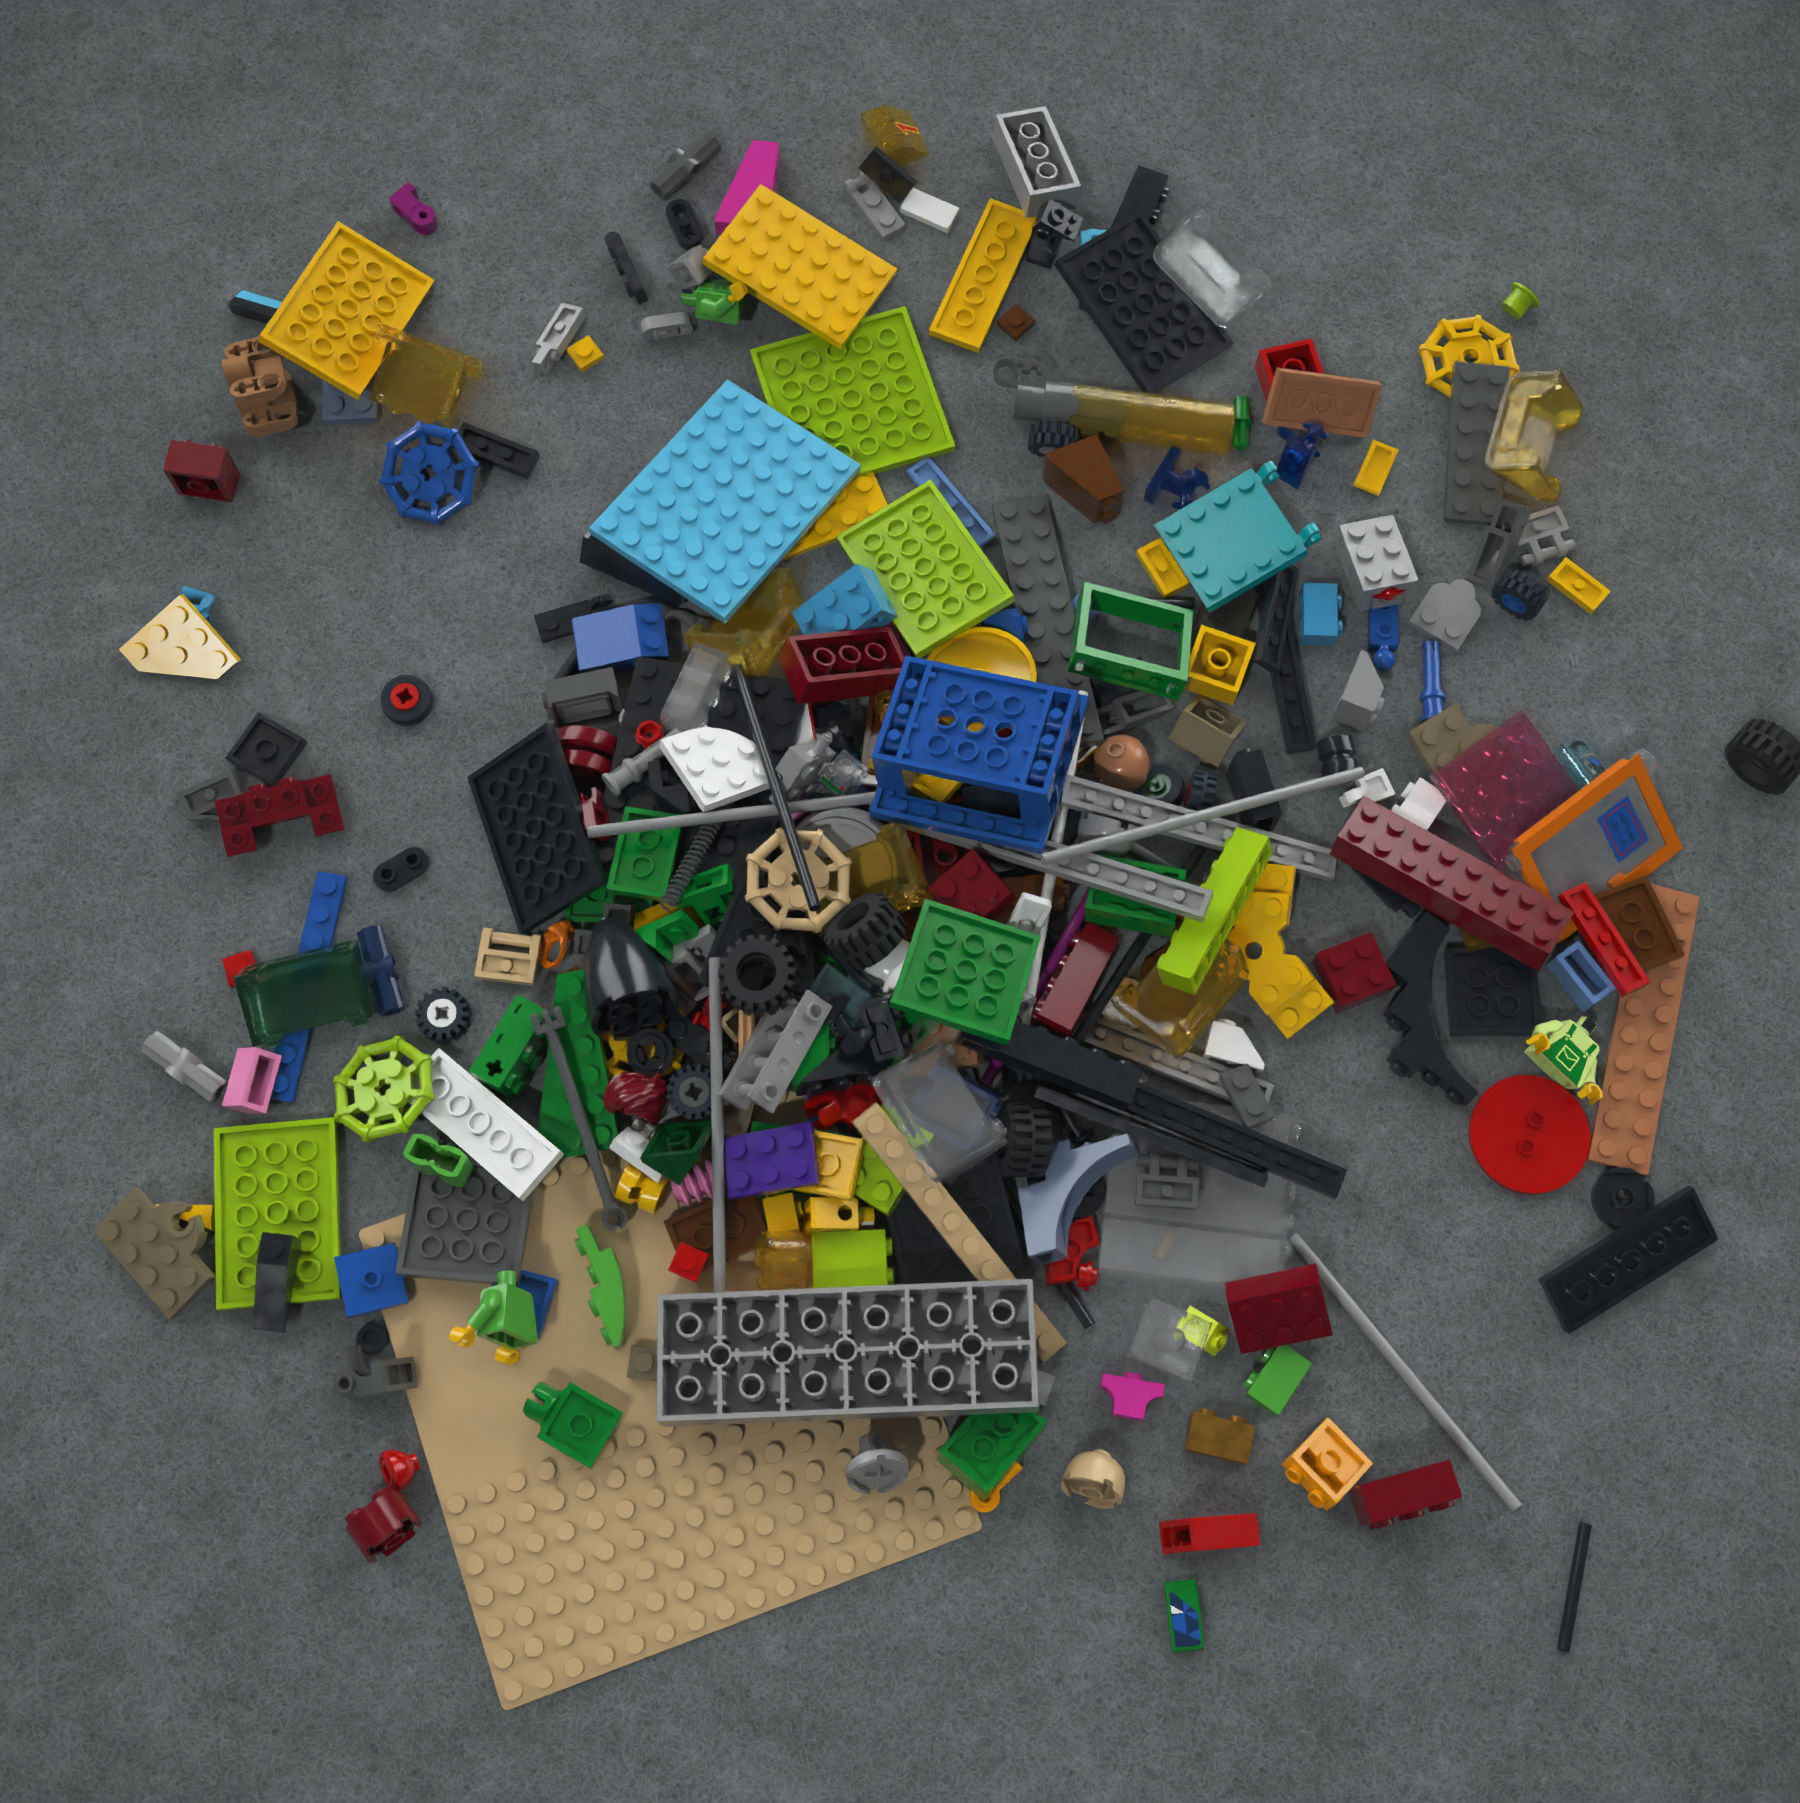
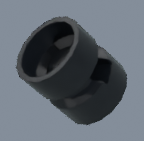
M1344 734L1323 738L1316 743L1319 761L1324 762L1321 768L1322 777L1358 767L1357 759L1352 758L1356 754L1352 736Z

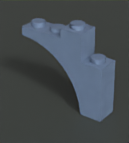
M1128 1133L1113 1134L1109 1139L1100 1142H1086L1079 1148L1069 1139L1053 1141L1050 1162L1045 1172L1046 1181H1032L1028 1186L1018 1189L1027 1254L1039 1266L1068 1258L1067 1241L1069 1229L1083 1197L1096 1181L1109 1170L1128 1159L1140 1155L1138 1143Z

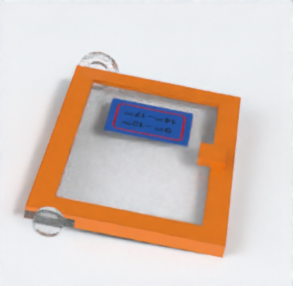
M1639 748L1628 758L1617 761L1515 839V844L1508 848L1510 855L1505 858L1508 867L1514 872L1519 870L1528 887L1559 904L1561 902L1558 897L1561 893L1584 882L1587 883L1593 894H1597L1651 874L1683 849L1650 778L1659 769L1656 759L1647 750ZM1571 918L1557 943H1562L1578 930Z

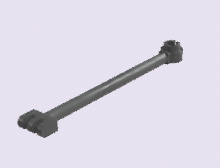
M556 1006L553 1007V1014L556 1020H551L548 1010L541 1011L544 1024L540 1025L536 1013L530 1015V1020L535 1035L545 1033L604 1205L602 1223L607 1229L617 1231L615 1224L609 1222V1215L611 1213L618 1215L619 1220L616 1225L622 1229L626 1225L627 1214L623 1208L617 1206L557 1031L558 1028L566 1026L560 1007Z

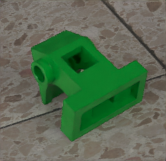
M727 863L695 874L693 878H689L691 882L686 883L688 887L684 888L685 892L681 893L682 897H677L680 902H675L678 910L693 906L700 916L703 927L710 924L718 932L733 896L726 894L733 891L734 871ZM712 883V884L709 885V886L700 888L701 886H704V885H706V884Z

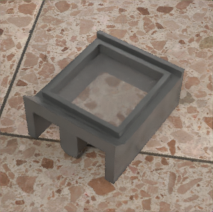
M613 667L544 681L546 692H541L543 706L546 709L548 719H554L556 727H560L559 723L563 722V725L611 716L614 715L613 711L620 714L623 709Z

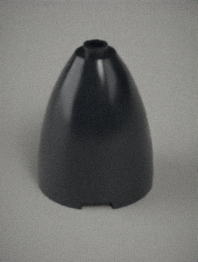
M612 916L600 919L590 936L584 963V995L592 1031L597 1036L601 1034L611 1035L614 1037V1041L630 1040L634 1034L643 1029L653 1028L658 1030L657 1025L668 1017L675 1018L680 1009L678 995L663 962L657 953L643 941L640 934L633 927L621 919Z

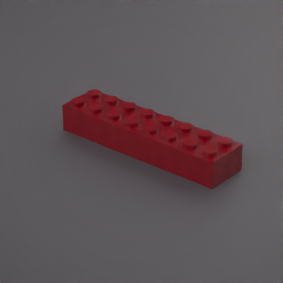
M1363 796L1337 835L1329 854L1538 972L1574 911Z

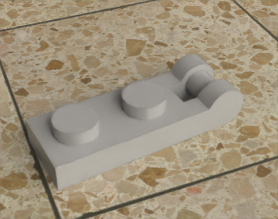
M863 172L859 173L858 178L854 180L850 178L843 182L844 189L883 242L906 229V224L875 182ZM865 186L867 191L861 194L858 189Z

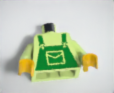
M1581 1016L1577 1023L1571 1020H1551L1536 1025L1531 1038L1526 1040V1043L1530 1046L1524 1053L1554 1082L1563 1086L1566 1090L1581 1088L1577 1094L1578 1097L1583 1099L1587 1096L1590 1105L1603 1097V1093L1600 1087L1596 1085L1595 1080L1596 1057L1600 1050L1599 1046L1589 1037L1596 1028L1594 1021L1586 1016Z

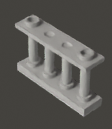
M810 990L805 991L800 1002L792 999V1001L788 999L786 1001L787 1006L783 1010L779 1007L775 1010L776 1014L771 1016L769 1013H764V1017L760 1018L718 1093L720 1097L742 1111H746L753 1101L768 1112L774 1113L832 1008L830 1004Z

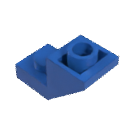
M1017 608L1000 610L981 622L982 627L1003 630L1018 638L1022 643H1024L1023 634L1028 633L1026 616H1021Z

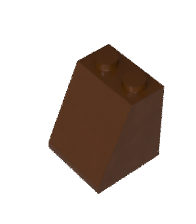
M1097 434L1045 454L1042 479L1046 485L1094 524L1101 521L1104 524L1110 523L1118 517L1125 490Z
M1045 874L1005 877L1003 880L1019 898L1023 892L1041 897ZM1057 876L1049 923L1061 917L1062 910L1067 908V900H1069L1068 882H1063L1062 878ZM1019 898L993 921L1006 925Z

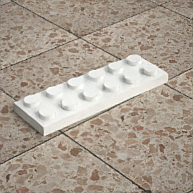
M438 1048L431 1056L433 1059L431 1065L432 1089L435 1098L434 1101L428 1103L422 1114L519 1199L524 1201L564 1154ZM419 1075L415 1076V1089H420Z

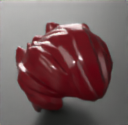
M639 1072L620 1073L614 1076L607 1084L603 1104L609 1113L613 1114L615 1110H618L621 1113L624 1112L625 1115H636L638 1118L658 1123L660 1122L661 1110H663V1105L666 1103V1081L661 1078V1073L658 1072L653 1077Z

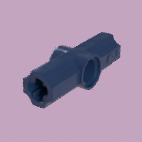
M381 925L362 928L361 931L357 932L365 961L362 965L368 985L373 990L378 1013L381 1017L400 1013L405 1010V1003L403 1002L398 984L400 977L399 974H396L394 968L396 962L393 955L390 954L384 929Z

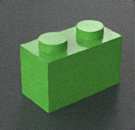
M1287 1345L1266 1349L1260 1358L1264 1362L1258 1373L1253 1370L1243 1384L1247 1388L1243 1396L1273 1417L1280 1414L1312 1365L1310 1361Z

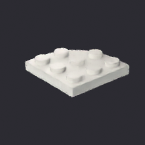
M702 727L691 729L661 739L659 748L703 813L770 788L755 743L735 732L720 728Z

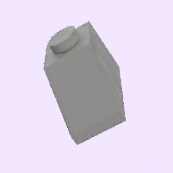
M701 245L692 247L668 265L683 288L700 285L713 272V270L702 264L703 257L708 250L702 248Z

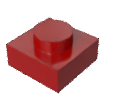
M251 950L222 959L228 984L231 988L260 979L254 954Z
M680 1242L668 1271L697 1284L709 1254Z

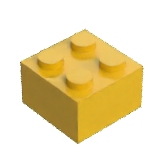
M1201 625L1190 654L1188 681L1184 689L1233 706L1256 643Z

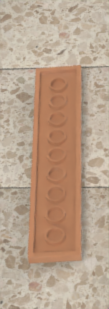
M1654 884L1651 885L1685 955L1681 959L1645 971L1650 980L1647 986L1624 997H1621L1618 993L1600 1086L1603 1097L1597 1102L1590 1138V1149L1586 1161L1611 1168H1631L1640 1173L1639 1175L1647 1176L1649 1173L1700 896Z

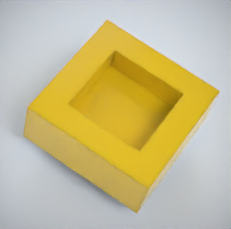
M589 335L566 348L567 354L581 373L604 359L603 353Z

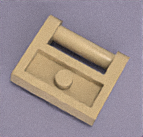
M484 927L474 977L480 980L534 986L543 935L533 934L532 936L494 932L493 928ZM496 943L528 947L530 949L529 954L493 950L491 945Z

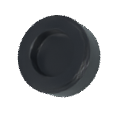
M376 1323L364 1325L358 1331L356 1337L357 1345H361L362 1352L369 1355L381 1353L387 1347L389 1341L386 1329Z

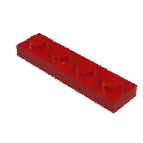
M1584 882L1559 895L1558 899L1561 904L1574 911L1571 917L1573 923L1621 997L1647 986L1650 983L1649 978L1587 883Z

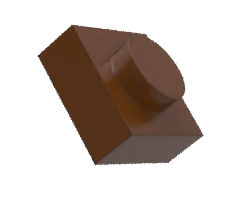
M1015 304L997 320L996 325L1016 342L1035 325V320Z

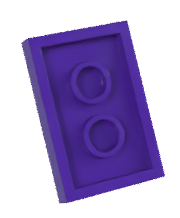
M811 1122L724 1138L728 1196L732 1200L820 1184L814 1125Z

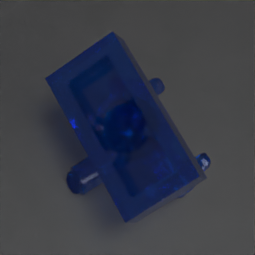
M1304 422L1302 426L1309 432L1307 436L1303 437L1285 427L1277 428L1278 436L1287 441L1283 449L1277 466L1278 471L1276 472L1280 477L1279 479L1297 490L1304 482L1312 457L1319 458L1321 456L1317 451L1318 436L1323 439L1328 437L1321 424Z
M1171 446L1148 484L1143 500L1153 505L1161 491L1166 490L1180 497V502L1172 503V508L1180 510L1192 503L1191 495L1194 493L1195 488L1203 486L1206 491L1210 489L1208 476L1205 471L1199 470L1198 467L1186 469L1183 473L1176 471L1175 468L1179 463L1182 450Z

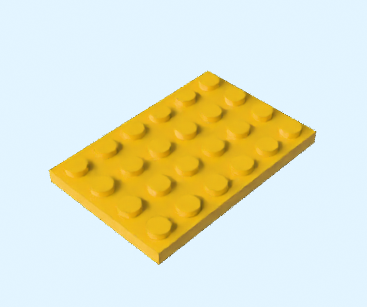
M762 184L755 190L703 257L702 261L703 265L732 283L743 280L748 293L840 350L897 272L896 267Z
M338 221L261 332L258 341L354 399L359 400L435 280Z

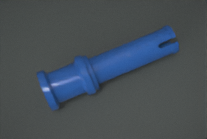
M1432 640L1422 643L1424 691L1420 695V702L1423 703L1421 723L1443 710V702L1446 701V694L1441 690L1440 642L1435 640L1434 646L1431 644Z

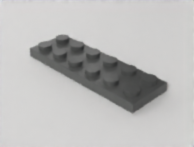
M1455 361L1452 365L1443 521L1490 525L1498 501L1503 498L1509 366Z

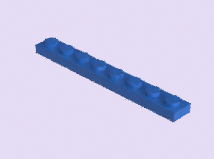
M317 872L273 1052L282 1057L270 1100L293 1104L295 1102L348 881L345 875Z

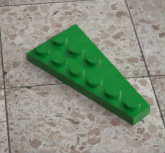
M584 969L558 974L553 1007H560L566 1026L558 1028L557 1031L598 1151L610 1149L609 1147L613 1139L621 1132L617 1111L615 1110L613 1114L609 1113L603 1104L604 1092L611 1080L602 1034L600 1036L594 1034L587 1013L584 995ZM552 1012V1021H553V1020H556V1018H555V1016H554V1014H553V1012ZM548 1044L538 1132L564 1154L561 1159L583 1155L586 1152L551 1048Z

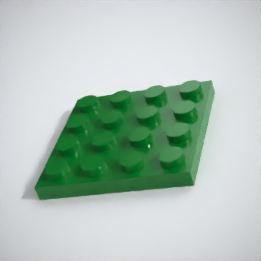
M925 899L889 1007L1008 1045L1041 936Z

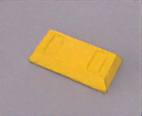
M1373 439L1353 486L1379 496L1399 449Z

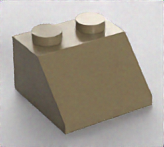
M1198 694L1183 710L1168 739L1172 740L1181 750L1190 751L1199 756L1203 763L1219 767L1248 722L1203 695Z

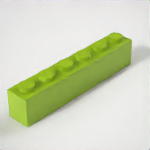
M1236 827L1232 836L1227 837L1222 854L1218 860L1216 859L1212 863L1208 879L1200 885L1202 888L1213 891V898L1204 921L1200 922L1184 917V922L1180 929L1175 930L1172 935L1171 945L1166 954H1162L1158 960L1157 970L1159 971L1162 984L1193 995L1196 994L1273 854L1269 836Z

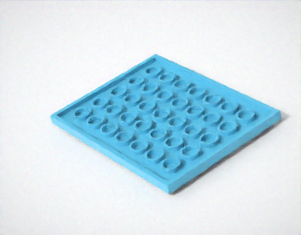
M727 379L589 527V532L592 536L718 620L726 623L860 472L861 464Z

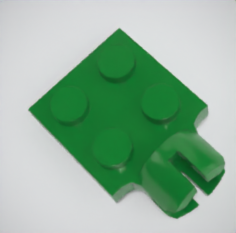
M539 1382L531 1393L544 1401V1404L541 1406L527 1398L523 1407L525 1416L541 1426L537 1438L592 1470L624 1413L571 1382L563 1390H557L546 1383Z

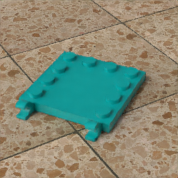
M1273 461L1265 463L1256 474L1252 468L1248 469L1154 525L1160 538L1209 613L1308 556L1306 548L1322 539L1319 535L1320 530L1314 522L1306 525L1297 535L1264 487L1280 478L1276 472L1278 469Z

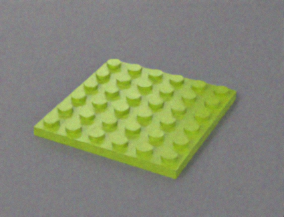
M906 306L864 317L841 350L812 332L749 349L766 404L861 464L860 472L855 477L872 472L874 474L919 462L926 457L933 458L955 451L954 440Z

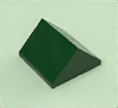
M711 1118L660 1123L640 1157L642 1163L680 1185L711 1135Z

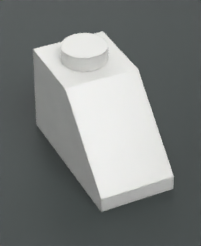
M1213 1020L1209 1028L1202 1057L1233 1069L1248 1064L1253 1074L1260 1075L1265 1064L1243 1028L1236 1027V1023L1230 1020Z

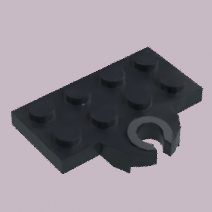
M744 871L740 876L697 980L698 984L708 988L709 958H726V949L729 946L732 949L736 947L735 941L741 939L742 942L747 941V936L754 935L755 939H759L760 935H766L768 940L774 938L779 941L781 946L793 948L800 956L806 955L804 935L800 930H779L778 932L773 930V926L750 902H746L744 896L747 894V873ZM759 878V889L768 887V881ZM771 896L764 898L779 914L781 907ZM791 911L787 912L786 918H789ZM755 962L745 969L741 983L748 990L759 991L764 978L774 980L776 969L768 962ZM794 962L798 971L801 965L797 962Z

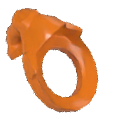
M560 920L558 923L547 928L548 931L543 934L544 941L539 960L544 968H556L566 955L568 939L574 942L576 927L569 920ZM559 941L561 946L560 954L551 963L549 951L552 945Z

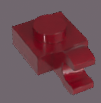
M595 787L591 788L592 797L590 799L582 793L578 794L582 804L583 824L586 830L587 826L610 823L608 812L603 809L602 805L603 794ZM611 835V836L596 837V838H598V839L601 840V841H605V840L611 838L612 835Z

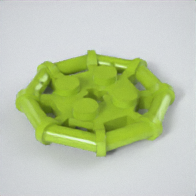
M398 1035L390 1040L365 1046L363 1044L359 1045L357 1052L339 1075L334 1076L332 1081L335 1084L336 1112L334 1118L336 1122L344 1124L361 1136L363 1142L368 1143L373 1142L377 1138L410 1132L412 1124L428 1103L434 1101L435 1098L432 1089L431 1065L433 1059L431 1056L422 1053L406 1042L403 1036ZM390 1052L388 1059L375 1061L372 1057ZM403 1054L414 1061L408 1068L400 1063ZM365 1062L367 1066L358 1071L357 1079H351L362 1063ZM419 1075L420 1089H415V1076ZM384 1084L391 1085L390 1089L386 1090V1095L382 1096L379 1092L380 1088ZM347 1088L354 1090L355 1103L349 1106ZM414 1099H416V1101L412 1104V1106L409 1108L406 1114L403 1115L404 1111L406 1110L403 1107L406 1105V1103L408 1101L411 1103ZM361 1112L370 1116L367 1124L362 1123L355 1117ZM395 1119V1122L380 1125V1121Z

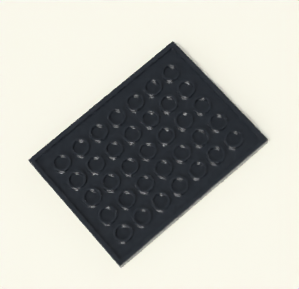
M637 657L610 773L621 766L625 758L633 759L646 749L642 744L637 743L635 734L638 726L648 720L660 724L663 728L662 733H664V736L674 728L682 733L691 729L711 727L735 732L755 743L732 671ZM745 673L775 767H777L789 747L794 746L796 743L803 704L797 703L787 679ZM649 733L647 737H652L653 734ZM665 757L661 760L662 770H668L670 786L684 784L668 759ZM649 769L642 774L643 777L640 781H633L622 789L621 794L617 797L606 787L602 805L603 809L608 812L610 823L622 822L625 806L672 813L654 800L650 785ZM769 788L734 801V805L730 806V808L773 804L769 800L772 795ZM698 804L697 811H693L692 814L702 812ZM779 815L723 822L722 825H719L720 829L716 830L715 839H711L712 844H708L710 848L706 849L707 853L703 854L704 858L700 859L701 863H697L699 867L694 868L696 873H692V875L728 863L734 871L733 891L726 894L733 895L742 872L747 873V861L745 860L747 855L752 854L775 833V829L778 828ZM703 824L683 827L671 880L674 879L673 876L676 875V870H679V865H682V860H685L684 856L690 850L689 847L693 845L692 842L695 841V837L698 836V831H701L700 828ZM612 835L611 838L605 841L594 837L605 873L608 876L619 835ZM772 852L764 858V860H766L769 863L771 861ZM759 869V878L767 880L768 872ZM709 883V884H706V885H704V886H701L700 888L709 886V885H711L712 883Z

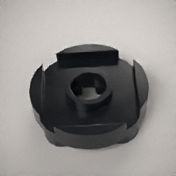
M1613 1168L1598 1177L1592 1187L1591 1204L1593 1210L1601 1222L1619 1229L1654 1207L1655 1195L1650 1183L1646 1182L1639 1175L1640 1173L1631 1168ZM1619 1190L1624 1192V1196H1629L1630 1201L1626 1202L1624 1206H1621L1615 1196L1619 1195Z

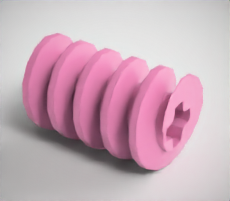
M708 1159L705 1160V1170H702L695 1163L693 1165V1173L690 1174L688 1172L680 1185L670 1180L678 1208H680V1200L686 1206H691L692 1196L699 1203L703 1202V1192H706L709 1198L712 1199V1163ZM724 1161V1178H725V1194H726L727 1176H726V1166H725V1161Z

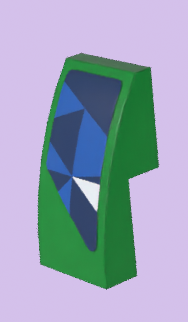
M1196 1580L1164 1582L1172 1653L1204 1650Z

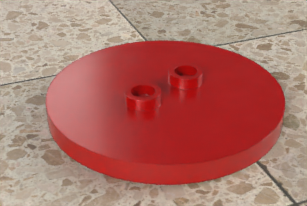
M1517 1075L1495 1083L1477 1100L1469 1119V1144L1479 1167L1495 1183L1516 1193L1537 1195L1557 1190L1570 1182L1580 1172L1588 1157L1591 1139L1589 1123L1584 1110L1568 1090L1544 1077Z

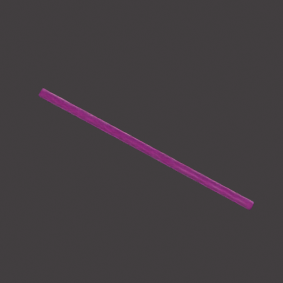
M1088 887L1039 975L1035 995L1037 1001L1033 1006V1010L1064 953L1067 951L1076 931L1085 919V905L1090 887ZM992 1059L981 1081L992 1085L1003 1063Z

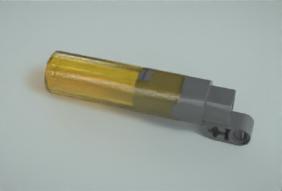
M1002 358L994 365L993 377L995 382L1002 387L1017 389L1013 419L1040 422L1042 424L1047 421L1050 424L1052 422H1057L1060 425L1064 423L1067 426H1073L1074 429H1078L1080 432L1079 437L1088 438L1097 434L1099 440H1117L1119 443L1226 456L1229 452L1235 423V407L1231 403L1131 390L1121 391L1109 387L1045 379L1044 367L1034 361ZM1003 366H1008L1014 373L1011 378L1002 379L998 375V370ZM1018 367L1022 368L1021 374L1029 375L1031 370H1035L1036 375L1041 376V378H1036L1035 382H1029L1030 378L1028 376L1021 375V381H1016Z

